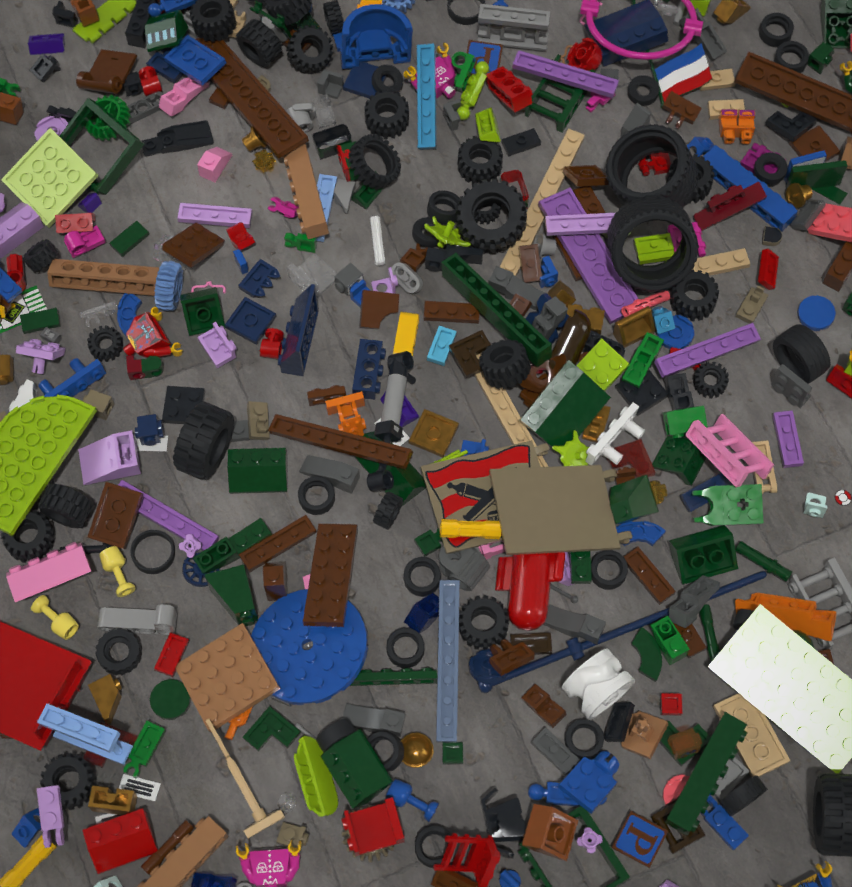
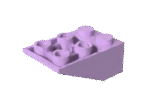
M132 430L112 434L78 449L84 485L141 474L136 439Z

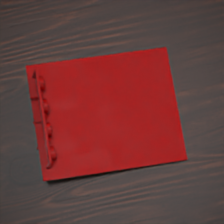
M0 621V733L41 751L44 745L47 746L55 732L37 723L46 704H50L67 711L75 695L80 691L79 688L87 676L86 672L92 661Z

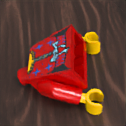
M153 307L151 313L145 312L134 317L129 330L126 332L130 343L123 348L128 356H132L134 353L146 358L149 356H168L171 353L176 357L182 355L183 350H175L181 347L180 343L175 342L172 347H169L171 343L158 323L162 319V312L158 313L157 307Z

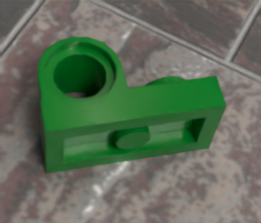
M456 52L452 56L451 61L454 69L460 74L456 75L454 84L457 91L463 93L476 59L474 55ZM459 60H465L463 65H457Z

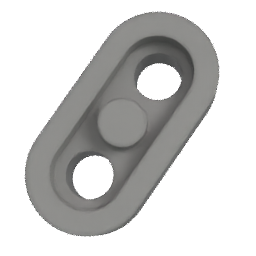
M395 263L392 266V273L397 276L398 284L408 293H418L422 289L423 281L421 277L406 263Z

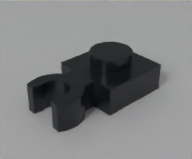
M51 105L47 109V113H50L49 116L59 119L61 117L68 124L77 113L71 108L60 107L58 109Z

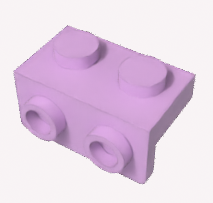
M214 322L212 323L213 328L197 338L216 368H219L236 358L235 350L237 348L232 340L228 341L226 338L227 333L223 326L219 327Z

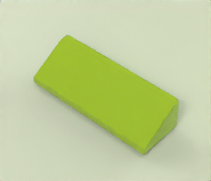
M492 107L476 113L480 140L501 142L497 120Z

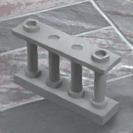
M835 557L826 562L824 571L799 581L796 574L792 575L789 581V588L793 594H796L798 599L816 601V604L837 595L841 597L843 606L831 611H837L836 617L845 613L850 614L852 617V588ZM826 578L831 579L834 585L832 589L814 597H808L804 590L805 587ZM852 624L835 630L831 641L817 638L820 646L824 647L825 650H831L834 645L833 640L852 632Z

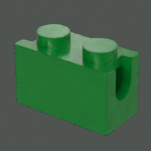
M704 406L662 412L666 435H672L673 438L684 437V433L689 430L693 421L699 420L708 428Z

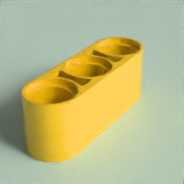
M400 312L393 354L408 351L413 357L419 314Z

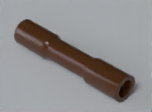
M185 820L173 832L172 836L140 867L150 875L152 870L163 862V859L181 842L184 836L194 830V827Z

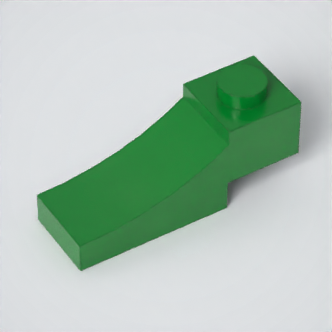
M647 332L623 375L622 381L640 388L650 367L664 345V339Z

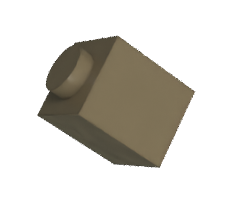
M90 389L88 395L86 394L83 398V402L96 407L95 417L107 420L114 406L111 396Z

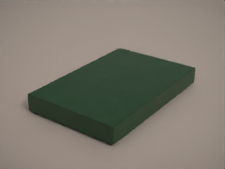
M844 160L792 167L786 189L793 183H799L801 186L809 185L811 189L838 186L841 184L847 169V162Z

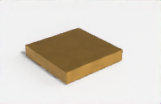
M424 409L409 439V444L444 457L459 427V423Z

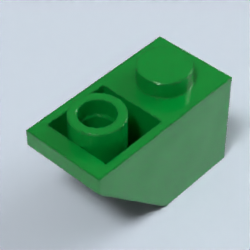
M669 616L651 625L655 640L669 665L688 655L690 649Z

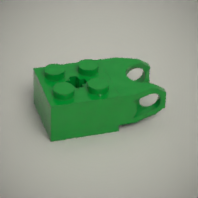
M762 484L741 485L740 487H735L734 485L710 486L704 490L692 491V496L703 497L710 503L708 514L693 518V523L702 522L710 526L764 523ZM740 500H742V503H744L745 505L743 507V510H741V507L737 506V503H739Z

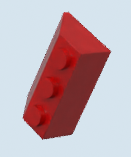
M143 808L82 830L97 874L148 857L158 850L147 813Z

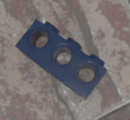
M360 339L352 393L362 391L364 399L375 400L376 393H380L381 382H378L379 376L383 375L381 360H385L386 348H383V341ZM370 351H375L376 353H375V354H369L368 352H370ZM367 368L374 369L372 371H366ZM366 384L371 385L370 388H364L363 386Z

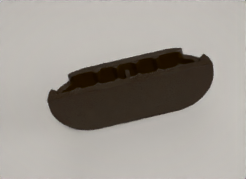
M575 309L573 317H568L552 352V358L565 354L566 361L570 360L573 364H577L591 332V322L585 313ZM549 359V365L553 369L556 363L553 359Z

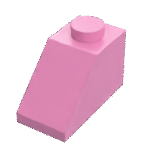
M218 147L206 150L197 164L199 175L212 182H216L231 159L232 153Z

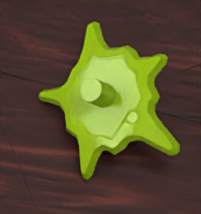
M434 216L432 217L434 226H429L427 223L424 225V228L439 240L437 243L439 247L443 248L445 244L465 247L471 245L470 242L461 240V236L458 234L460 230L459 228L453 229L455 223L449 221L444 226L438 223Z
M576 430L573 431L572 441H567L564 446L552 447L553 450L560 453V461L563 463V466L588 465L585 461L588 456L586 452L589 447L580 442Z

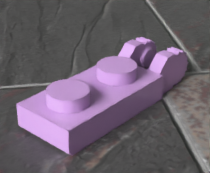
M60 786L37 788L44 846L46 848L51 847L50 830L56 829L55 834L58 846L64 845V819Z

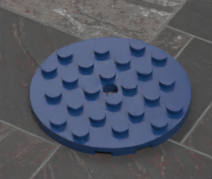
M308 589L283 596L269 606L261 615L252 631L251 637L281 688L272 694L273 697L294 705L318 704L332 699L333 695L341 690L344 691L356 679L367 656L368 634L361 615L349 601L347 602L344 627L304 626L303 617ZM312 641L313 647L310 650H304L303 644Z

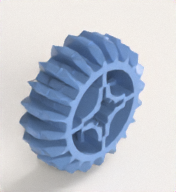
M165 261L157 272L154 298L156 307L163 311H173L179 303L183 283V270L179 263Z

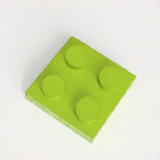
M601 339L576 366L606 391L630 364L608 343Z

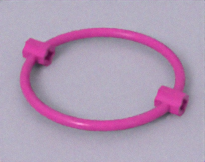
M582 0L580 14L586 15L587 25L593 37L606 49L627 58L639 60L664 58L683 49L692 40L694 35L701 36L704 21L697 20L695 8L690 0H681L689 12L690 19L686 18L683 31L687 35L678 44L658 52L645 53L626 50L606 40L597 30L593 16L598 17L600 2H597L598 0Z

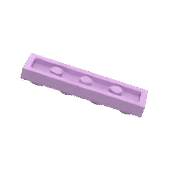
M180 203L177 219L178 222L219 226H233L242 222L245 228H250L252 209Z
M615 213L545 216L546 235L608 233L609 225H611V220Z

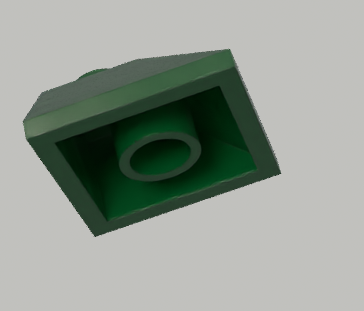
M648 475L611 487L610 507L616 524L627 523L659 512Z

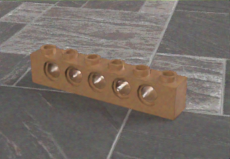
M54 259L50 264L47 274L49 287L154 296L159 267Z

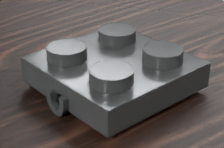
M784 364L777 369L771 384L774 390L787 397L791 404L801 408L812 396L810 394L812 387Z

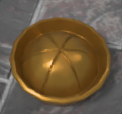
M410 733L403 737L401 740L404 747L402 762L406 766L420 768L432 759L434 753L433 744L426 735Z

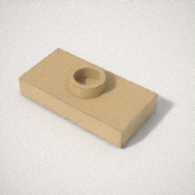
M732 69L710 71L712 80L702 86L700 91L735 87Z

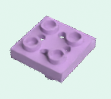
M30 339V341H24L23 344L17 345L16 353L33 356L32 372L36 373L37 371V374H44L45 359L54 360L65 355V348L59 347L60 344L49 342L48 344H43L41 340Z

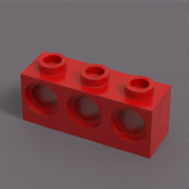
M504 66L486 74L488 89L514 113L533 104L531 97L533 93L530 87L524 85L520 78H516Z

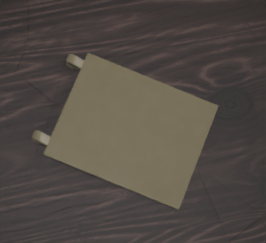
M601 465L489 470L506 555L618 550L621 548L620 543L628 544L630 539H632L630 531L617 533L605 481L613 482L615 480V477H617L615 469L602 471Z

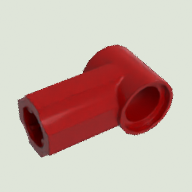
M10 254L6 258L7 275L24 291L26 289V282L24 279L23 256Z

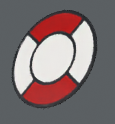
M839 490L835 494V501L839 505H848L852 500L851 494L846 490Z

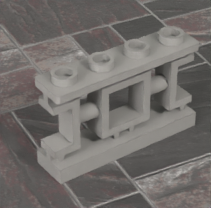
M480 4L478 24H485L487 27L479 26L478 41L503 44L504 47L546 51L548 33H540V31L548 32L550 11ZM505 27L521 28L522 31L505 29Z

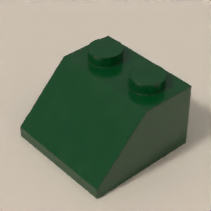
M216 287L180 295L189 336L211 330L213 328L212 323L214 322L219 327L223 326L225 328Z

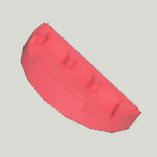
M683 774L674 776L667 782L663 790L665 805L678 799L690 776Z

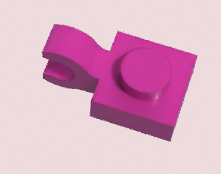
M591 92V98L587 101L589 105L586 109L593 112L599 103L604 106L612 98Z
M278 197L270 199L276 204V206L271 205L268 207L270 211L278 210L288 218L298 216L296 209L299 206H295L294 203L289 201L284 202Z

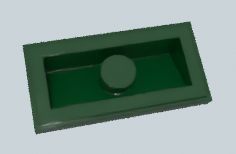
M362 183L353 193L351 200L367 209L384 188H370L369 184L366 186Z

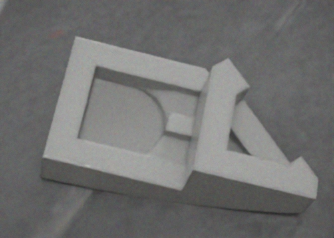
M338 179L334 189L335 203L337 205L340 204L343 207V211L348 213L351 197L355 189V182Z

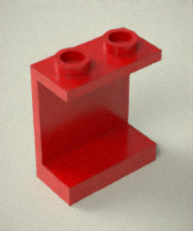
M393 797L385 799V803L352 813H348V810L344 811L345 818H341L344 831L349 830L351 838H348L347 842L349 850L354 851L355 856L405 842Z

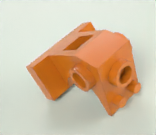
M362 391L325 401L328 415L338 413L341 423L338 424L340 431L359 436L364 435L363 430L366 429L365 420L358 415L357 408L365 406Z

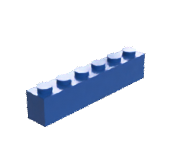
M715 145L703 156L705 157L704 160H708L710 166L714 168V180L726 190L735 185H741L745 189L756 182H760L767 198L748 208L770 226L776 227L782 232L793 222L798 212L795 207L782 199L780 194L772 191L765 182L756 178L751 171L741 166L737 160L731 158L724 149H720Z

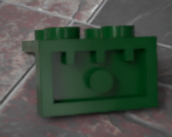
M668 435L652 463V467L658 470L677 473L686 485L692 486L707 457L689 439L673 438Z

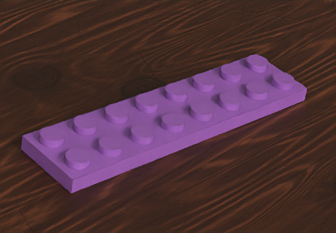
M571 187L542 199L538 203L545 216L586 214ZM599 233L557 235L601 310H605L604 315L611 324L624 318L621 308L632 304L638 297L632 287L624 282L622 277H619L615 271L610 251Z

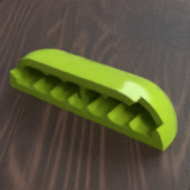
M303 736L298 740L299 746L297 753H294V762L304 798L310 811H314L319 816H329L338 807V796L333 778L320 757L324 753L316 740L310 736Z

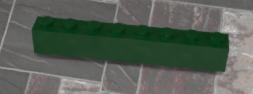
M457 253L441 262L442 276L507 339L517 340L518 343L521 342L525 347L529 360L536 367L552 358V344Z

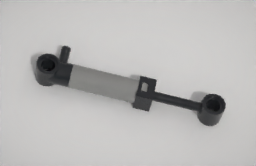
M408 351L391 354L387 359L389 375L381 422L376 423L374 435L383 442L390 444L391 442L401 440L403 428L399 425L407 381L410 384L416 382V378L408 373L409 369H412L414 365L413 357ZM379 463L378 470L368 474L367 486L370 491H382L393 487L394 478L392 473L386 470L387 464Z

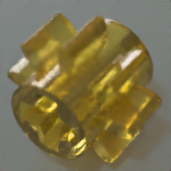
M264 149L254 154L256 158L252 162L256 170H262V173L274 168L272 164L276 160L272 152L269 153Z
M658 480L650 481L656 504L662 503L664 497L668 496L666 485H661Z

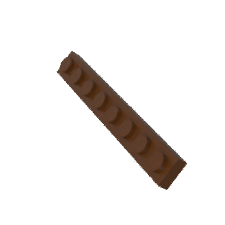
M275 414L268 429L269 433L402 469L407 468L413 454L409 448Z

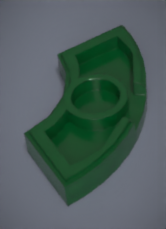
M641 627L631 646L640 655L641 666L639 673L656 682L662 667L661 651L654 637Z

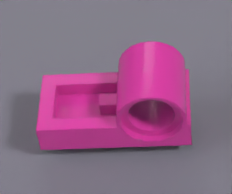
M97 225L93 227V231L82 233L71 231L64 237V243L72 258L106 243Z

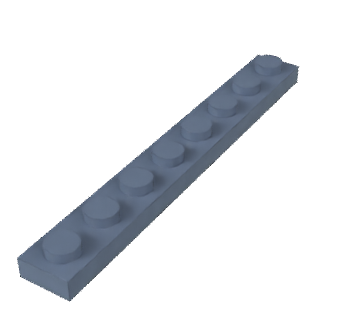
M440 580L436 742H457L460 580Z

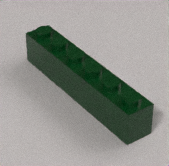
M727 712L723 714L665 824L686 836L690 831L695 832L700 823L697 817L700 813L704 814L710 804L707 802L709 795L714 796L719 787L716 784L719 776L724 778L729 768L726 766L728 759L733 761L738 751L735 746L738 741L742 743L748 733L745 731L746 723Z

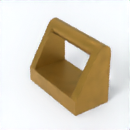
M647 306L615 322L613 335L624 348L643 339L647 332L655 333L651 308Z

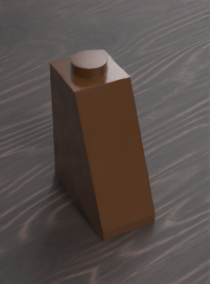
M286 561L269 562L263 566V583L268 601H277L283 596L288 595Z

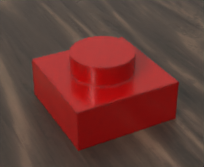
M661 693V715L682 716V694Z

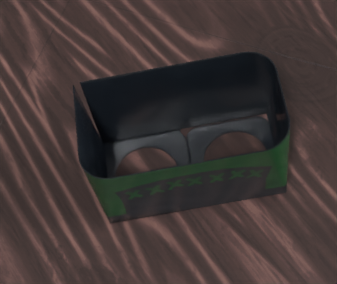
M345 124L313 133L312 136L320 160L337 155V145L352 142L350 131ZM338 140H345V142L336 144ZM323 145H328V146H329V147L324 148V149H319V148H320L321 146H323Z

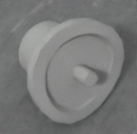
M538 233L535 236L533 244H538L539 258L542 255H554L556 241L546 238L544 233Z

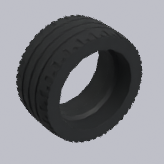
M796 324L780 334L773 342L774 354L780 366L784 364L807 384L816 380L830 368L831 360L825 345L817 334L807 326Z

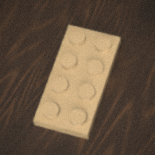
M738 693L713 706L720 720L723 714L727 712L747 724L745 731L748 733L742 743L738 741L735 748L738 749L737 752L746 768L750 770L751 777L756 775L761 777L791 761L765 714Z

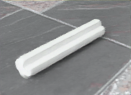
M372 216L370 223L375 264L383 266L385 264L380 217Z

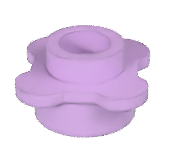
M187 534L185 536L186 539L179 543V549L185 551L187 557L192 558L202 545L192 534Z
M585 828L582 837L577 839V844L586 848L588 853H594L596 846L602 843L601 835H597L591 828Z

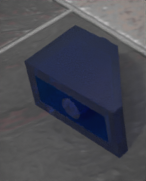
M432 593L414 604L404 623L419 634L428 629L439 617V597Z

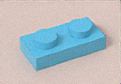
M439 326L427 355V361L445 366L450 353L449 345L454 343L457 331Z

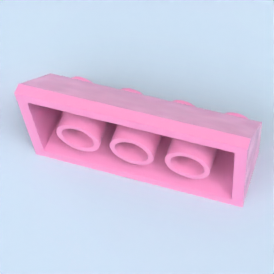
M70 543L65 546L66 549L48 552L46 554L47 557L42 559L36 557L29 560L27 565L11 567L9 572L6 573V578L14 601L18 602L91 572L90 562L82 543Z

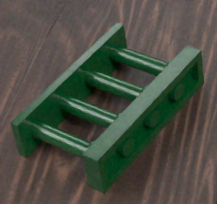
M558 54L553 61L560 62L561 55ZM543 77L532 95L533 104L525 107V116L529 117L532 110L554 119L557 123L556 130L563 133L588 91ZM550 84L570 93L572 97L570 100H564L546 92L545 89ZM542 97L562 106L564 110L562 113H556L538 105L537 102Z

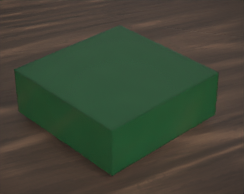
M442 742L443 764H463V742Z

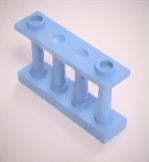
M46 704L37 721L39 725L54 730V738L122 765L125 764L133 748L132 745L118 740L120 736L118 731L50 704Z

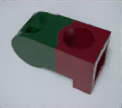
M134 355L126 356L127 374L130 380L157 377L163 373L164 368L158 356H149L147 359L135 360Z

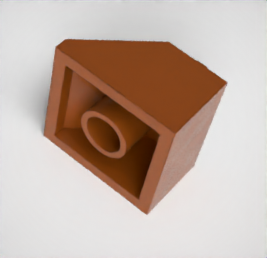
M534 804L522 845L535 852L567 861L578 820L554 807Z

